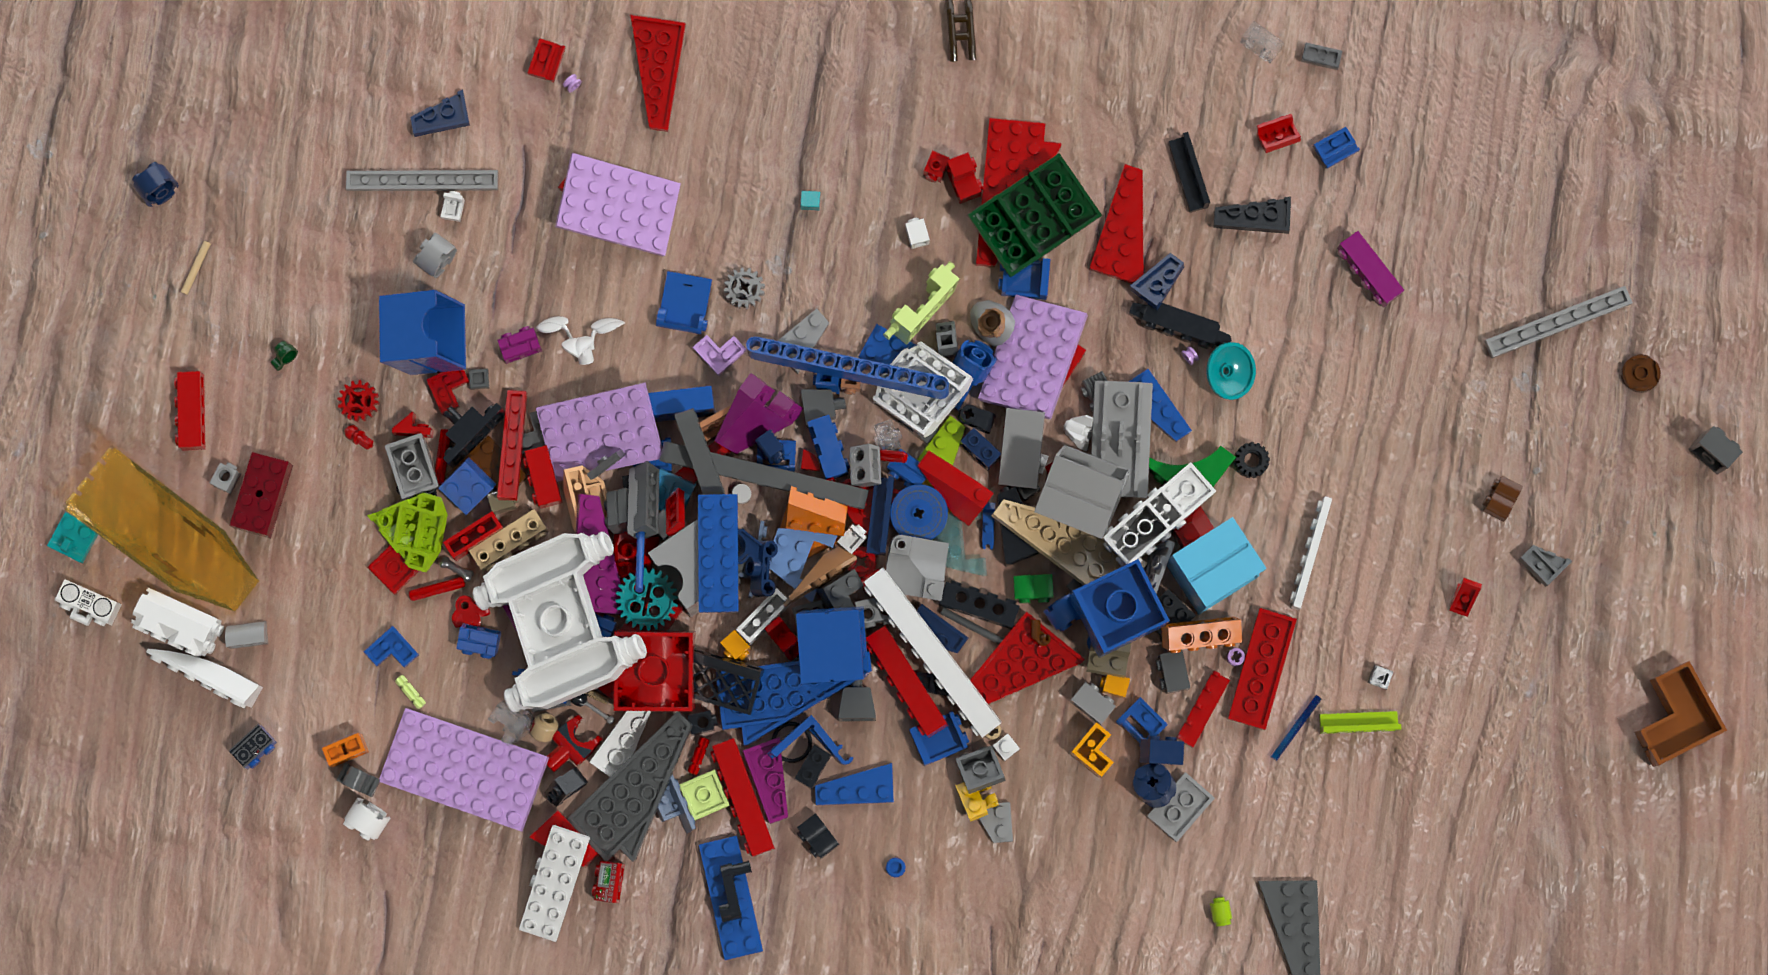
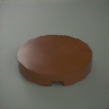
M1639 354L1632 356L1624 363L1622 368L1624 384L1635 392L1644 393L1650 391L1657 385L1661 377L1658 363L1648 355Z

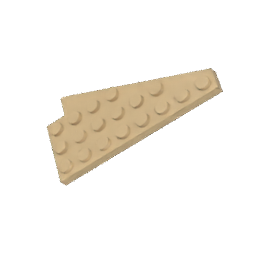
M1004 499L991 515L1083 586L1122 567L1115 559L1118 556L1114 551L1109 552L1104 547L1103 543L1105 541L1103 538H1098L1035 513L1034 507ZM1144 560L1141 562L1143 569L1147 565V562Z

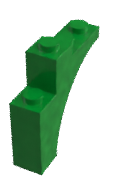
M1220 446L1213 454L1192 464L1214 487L1236 456ZM1149 457V472L1154 475L1153 478L1160 484H1166L1188 465L1166 464Z

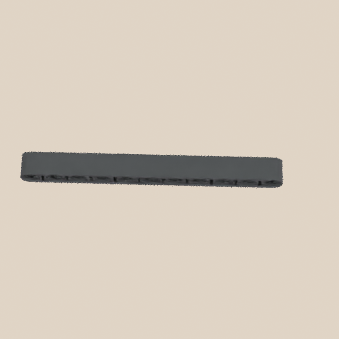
M670 442L663 443L659 461L694 469L686 446ZM710 452L720 476L790 492L791 486L797 488L796 491L804 494L810 492L814 494L815 498L821 500L826 498L846 506L858 509L865 508L868 490Z

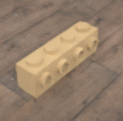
M535 509L470 549L469 552L483 572H489L496 563L513 556V553L518 550L523 551L530 546L529 543L533 540L539 541L544 538L548 529Z

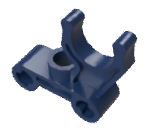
M738 529V540L740 542L738 565L746 562L745 573L747 576H751L750 591L755 597H770L775 592V584L772 580H769L770 558L776 556L778 552L777 544L774 541H758L744 529Z

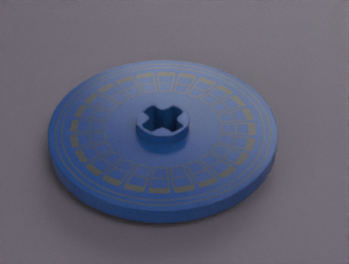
M922 484L911 485L901 490L894 498L890 511L891 521L895 530L900 535L931 540L938 536L946 526L948 520L947 503L944 497L933 487ZM917 508L924 510L923 518L921 519L919 516L915 517L914 515L917 512Z

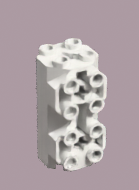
M150 588L146 590L149 592L147 595H141L133 611L136 620L132 619L131 623L134 624L132 628L147 635L150 631V636L166 642L168 639L167 644L183 650L185 647V652L198 658L201 655L205 656L207 653L212 654L216 646L214 642L217 636L220 637L224 630L221 620Z

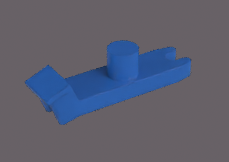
M987 502L983 508V550L986 549L987 544L990 545V550L993 549L994 518L991 516L995 511V503Z

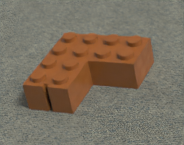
M1690 661L1682 663L1649 680L1668 714L1634 732L1642 748L1647 747L1648 750L1644 752L1653 767L1659 766L1727 731Z

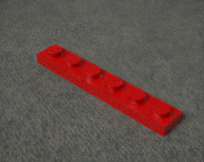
M507 390L497 492L498 500H518L527 403L526 391Z

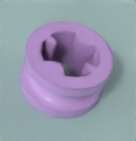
M573 74L564 81L563 86L567 87L568 92L571 93L580 86L582 81L580 79L577 80V75Z
M1190 346L1187 347L1186 351L1183 350L1181 352L1184 359L1190 365L1194 364L1193 361L1199 360L1197 353Z
M1233 648L1227 654V661L1232 666H1239L1245 660V654L1239 648ZM1233 652L1241 655L1238 662L1232 661L1231 656H1233Z

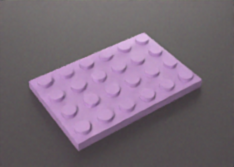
M572 153L555 227L664 257L681 183Z
M1015 295L1010 309L1015 320L1014 331L1007 341L997 346L994 353L996 363L984 381L978 399L1005 408L1045 412V418L1051 420L1088 315L1085 312Z
M646 383L536 408L544 442L548 447L557 481L563 480V470L583 465L589 471H592L599 465L597 461L606 455L609 458L621 449L625 456L607 470L660 459L662 445Z

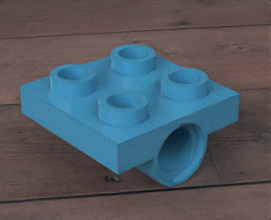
M661 468L659 471V510L662 511L664 509L666 512V499L677 488L684 491V505L686 509L696 484Z

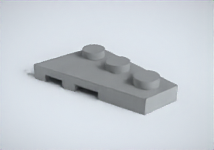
M815 309L778 341L814 348L828 327L829 322L818 309ZM791 354L788 357L794 358L796 354ZM793 368L795 372L799 374L800 369Z

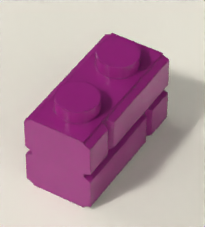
M523 327L519 329L518 333L513 335L512 333L503 334L501 339L497 340L506 364L542 352L534 327Z

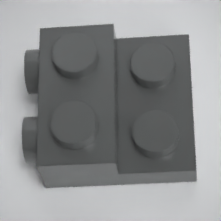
M993 746L982 747L978 751L965 753L956 758L958 769L969 794L1006 781Z

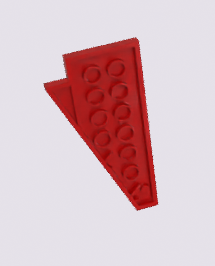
M989 118L982 204L1000 194L1058 154L1062 143L1044 141L1046 123ZM979 233L976 266L995 267L998 259Z

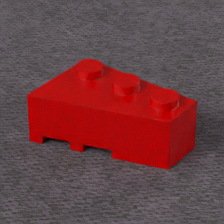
M558 810L529 838L546 846L553 825L577 833L580 832ZM588 843L581 864L585 868L599 855L590 843Z

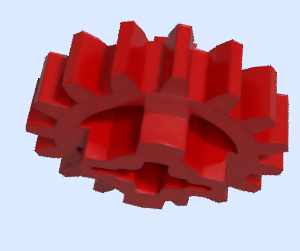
M361 380L358 381V384L351 381L350 387L345 384L346 390H340L339 392L342 394V397L337 398L339 402H342L338 405V408L344 409L341 413L344 416L347 415L349 420L354 417L356 422L359 421V418L366 421V416L372 418L371 412L378 411L375 405H380V402L375 400L379 397L378 393H374L376 389L374 387L369 388L370 384L368 382L363 385ZM357 389H363L361 392L354 391ZM349 395V402L346 404V400ZM354 396L361 400L363 407L356 402ZM371 399V403L368 407V400ZM356 410L363 411L361 413H354Z

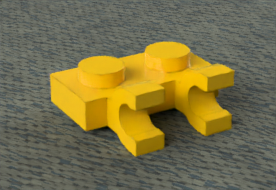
M964 782L955 785L970 822L988 815L987 809L999 805L995 793L988 795L982 800L980 792L992 789L991 786L969 794Z

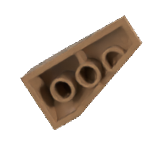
M840 547L833 550L828 548L822 552V557L783 605L785 607L845 572L857 560L856 556Z

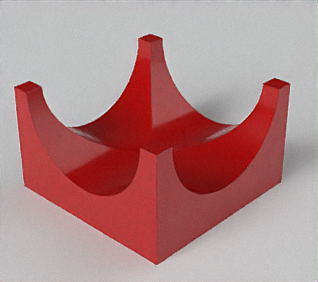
M617 630L614 632V636L620 638H629L634 634L639 635L644 641L647 650L645 658L638 659L632 667L626 668L614 680V711H693L695 709L694 646L696 631L641 632Z

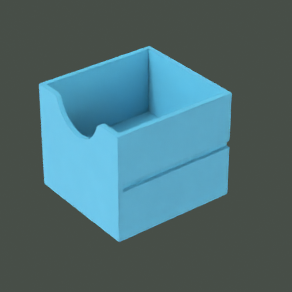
M1233 517L1173 554L1167 563V568L1182 588L1198 615L1260 576L1259 573L1267 569Z

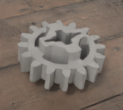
M742 267L739 273L733 270L734 276L728 275L730 281L724 282L725 286L728 287L724 289V293H729L726 299H732V306L737 303L738 309H741L742 305H745V308L748 309L749 304L755 307V301L761 302L759 296L765 295V292L761 290L765 288V284L761 283L763 278H757V271L752 274L751 268L744 272ZM736 281L737 285L732 290L733 283ZM741 283L748 288V294L742 290ZM757 287V292H756V294L753 296V295H752L753 289H755V288Z

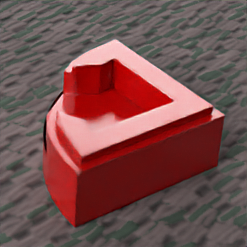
M803 450L801 470L820 472V464L816 456L807 450Z

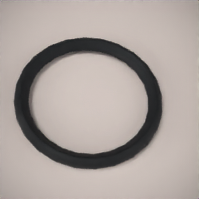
M784 723L774 731L771 740L775 739L778 732L784 727L798 726L800 723ZM808 729L805 731L808 737V747L805 753L795 759L782 756V761L788 763L799 762L809 754L812 747V737Z

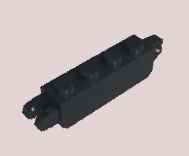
M1132 303L1129 315L1141 320L1144 328L1153 331L1155 329L1160 330L1162 334L1170 337L1173 335L1178 336L1180 340L1191 343V341L1196 342L1198 346L1205 349L1232 341V336L1219 331L1220 325L1217 321L1164 303L1160 305L1158 310L1149 304Z

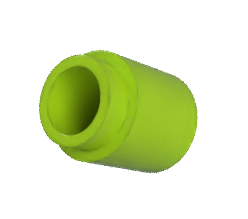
M1224 897L1214 898L1213 902L1210 903L1213 922H1215L1216 927L1230 925L1232 914L1229 900H1225Z

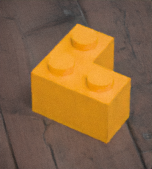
M1096 722L1070 753L1098 778H1101L1114 763L1099 750L1111 734Z

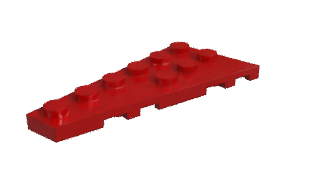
M630 15L650 130L668 132L686 23Z

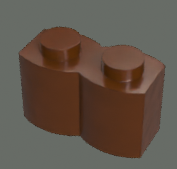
M1501 476L1499 479L1496 478L1491 486V489H1493L1491 496L1487 495L1482 505L1485 506L1483 512L1504 522L1508 518L1523 486L1504 476Z

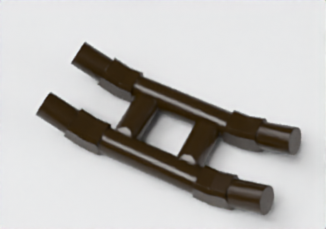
M945 0L950 62L958 61L957 41L968 40L969 60H976L972 0H964L965 15H954L953 0ZM966 22L967 32L956 33L955 23Z

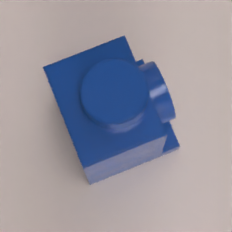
M817 373L813 375V385H816L817 390H832V392L840 394L842 378Z

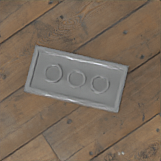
M1006 408L999 485L1037 489L1045 412Z

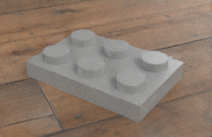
M1186 772L1176 782V794L1166 806L1153 808L1147 815L1152 822L1175 842L1183 836L1215 799Z

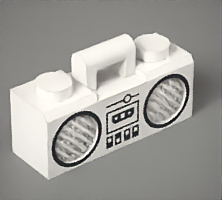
M64 580L55 598V601L60 603L59 607L68 611L73 608L70 619L89 626L92 618H95L94 622L105 626L107 623L112 626L122 605L68 580ZM79 610L88 612L87 617L78 614Z

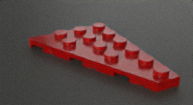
M1026 612L970 681L985 701L991 704L1083 663L1085 659L1043 624H1041V631L1049 635L1051 641L1046 646L1039 645L1031 638V620L1036 619Z

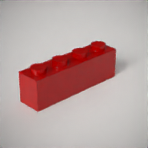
M201 371L177 372V378L174 379V386L177 389V397H175L174 401L175 407L178 408V415L175 416V425L178 427V434L175 435L176 446L182 451L206 450L204 374Z

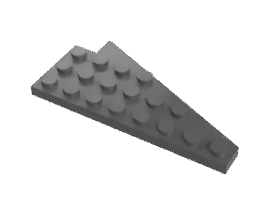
M677 711L567 818L580 834L590 837V845L606 862L620 849L632 862L637 859L693 726L681 711Z

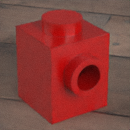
M932 150L923 176L930 182L936 183L938 181L941 183L946 171L947 160L950 157Z

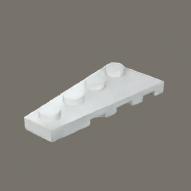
M626 711L589 762L611 777L634 754L651 711Z

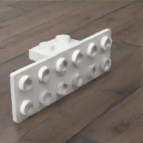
M556 825L552 826L543 856L538 858L535 869L538 870L537 874L533 875L529 886L532 887L519 930L554 942L557 941L590 840L589 836Z

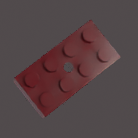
M252 452L229 526L237 530L271 538L293 465L288 461Z

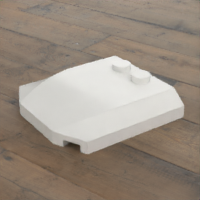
M918 342L917 346L902 350L890 365L945 377L949 382V395L944 399H936L877 386L873 401L925 438L936 430L969 390L973 378L923 342ZM882 374L880 377L886 378L889 374ZM904 377L899 379V381L901 382L907 380V378ZM924 381L918 383L919 386L926 384ZM942 385L936 387L938 390L945 388Z

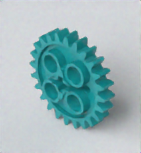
M644 567L643 584L645 590L641 593L634 590L636 575L634 576L631 572L629 573V580L623 578L626 584L618 585L622 591L616 592L618 596H621V598L615 600V602L621 603L617 610L624 611L620 617L627 616L625 623L633 621V628L639 624L640 630H642L643 626H646L647 630L650 631L651 625L658 629L657 623L660 622L664 626V619L671 620L668 614H675L672 607H678V604L673 602V600L678 599V596L673 595V593L677 591V588H671L674 582H667L668 575L663 578L661 577V570L654 574L655 571L652 568L651 572L648 573L646 567ZM651 582L650 598L653 600L648 602L646 615L643 616L644 600L641 598L646 596L648 583ZM657 586L664 589V593L660 597L653 594V589ZM632 602H639L641 609L634 612L630 609V604ZM656 605L660 608V612L658 615H651L649 608Z

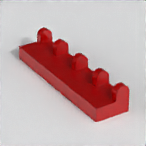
M1215 670L1212 671L1179 731L1177 740L1184 741V744L1191 748L1195 746L1230 682L1229 679L1220 675Z

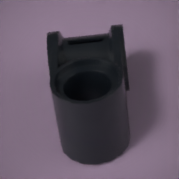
M971 405L964 406L958 412V420L962 424L990 434L996 418L994 413ZM966 411H969V415L972 417L966 419V415L964 413Z

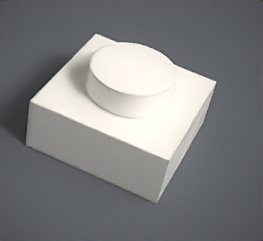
M1009 734L993 745L1004 761L1020 749Z

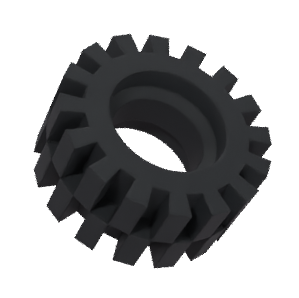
M1245 443L1236 452L1234 467L1236 466L1237 472L1241 473L1240 475L1247 476L1246 478H1256L1261 476L1268 468L1270 461L1269 453L1259 443ZM1253 453L1258 456L1259 464L1256 467L1246 465L1244 459L1247 454Z

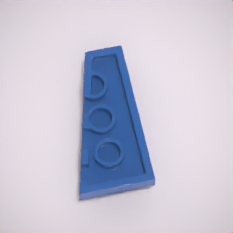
M1149 369L1129 381L1153 383L1151 420L1174 442L1179 441L1192 431Z
M892 763L815 785L816 805L894 803Z

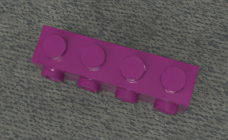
M1356 231L1337 247L1339 256L1343 260H1347L1351 271L1355 275L1358 274L1365 289H1369L1372 292L1373 299L1378 305L1381 304L1384 308L1404 292L1403 287L1359 231Z

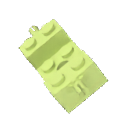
M949 261L946 266L942 264L938 269L935 267L928 275L926 291L930 296L926 305L922 304L916 313L906 304L902 309H896L892 315L893 318L890 321L889 329L883 334L886 339L889 340L894 334L907 345L955 292L960 278L951 272L955 267L952 262Z

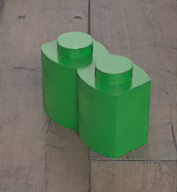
M1052 574L1013 577L1014 601H1019V604H1029L1030 600H1038V603H1049V599L1054 598Z

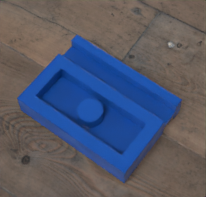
M1347 127L1313 145L1321 161L1325 164L1326 169L1360 151Z

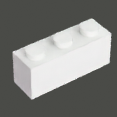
M776 588L774 594L767 597L736 629V632L751 646L766 631L764 628L779 617L791 604L786 607L783 605L787 598Z

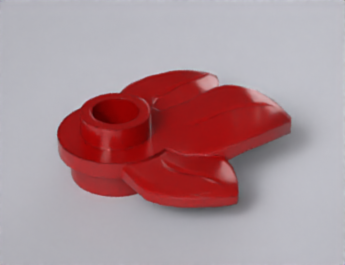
M460 596L455 603L456 610L452 614V622L456 628L461 627L463 624L480 627V617L490 615V609L482 610L470 596ZM467 602L469 607L464 609L461 604Z

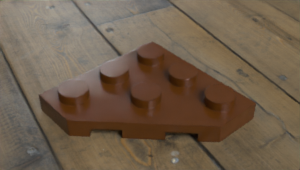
M488 435L446 475L449 477L469 457L496 483L492 490H498L502 449ZM521 469L519 486L528 478Z

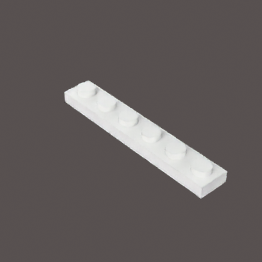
M1326 496L1317 503L1315 510L1318 512L1317 519H1313L1310 527L1313 533L1311 537L1307 538L1305 548H1308L1306 555L1302 556L1300 562L1302 571L1301 574H1297L1294 583L1297 585L1296 592L1292 591L1290 596L1291 608L1299 610L1302 606L1332 502V498Z

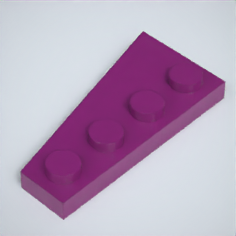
M780 737L743 750L770 824L788 818L782 754L780 753L773 759L767 754L772 747L780 742Z

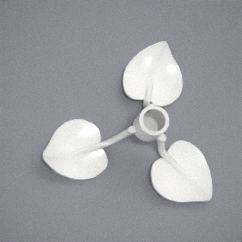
M565 317L548 318L542 321L536 329L543 333L555 332L561 328L564 329L569 339L562 343V348L576 356L580 365H587L594 361L592 350L595 349V334L610 332L625 324V322L614 318L598 320L591 325L593 330L591 337L583 336L580 338L572 337L566 326L569 321Z

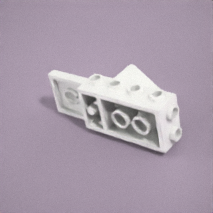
M1190 462L1160 489L1154 488L1147 495L1149 498L1146 501H1139L1133 507L1134 511L1131 514H1124L1118 520L1120 523L1116 527L1110 526L1104 534L1103 540L1105 542L1103 545L1109 552L1114 551L1118 556L1115 559L1122 567L1137 559L1141 563L1143 561L1141 557L1145 553L1150 555L1157 549L1155 545L1160 540L1164 543L1172 536L1171 532L1174 528L1179 530L1187 523L1185 519L1209 499L1216 490Z

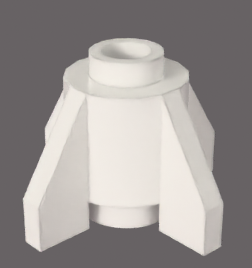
M1088 415L1073 417L1067 420L1064 425L1065 435L1083 451L1088 450V441L1093 433V417Z

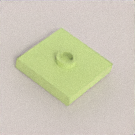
M715 769L679 784L683 797L687 801L688 809L695 821L730 806Z

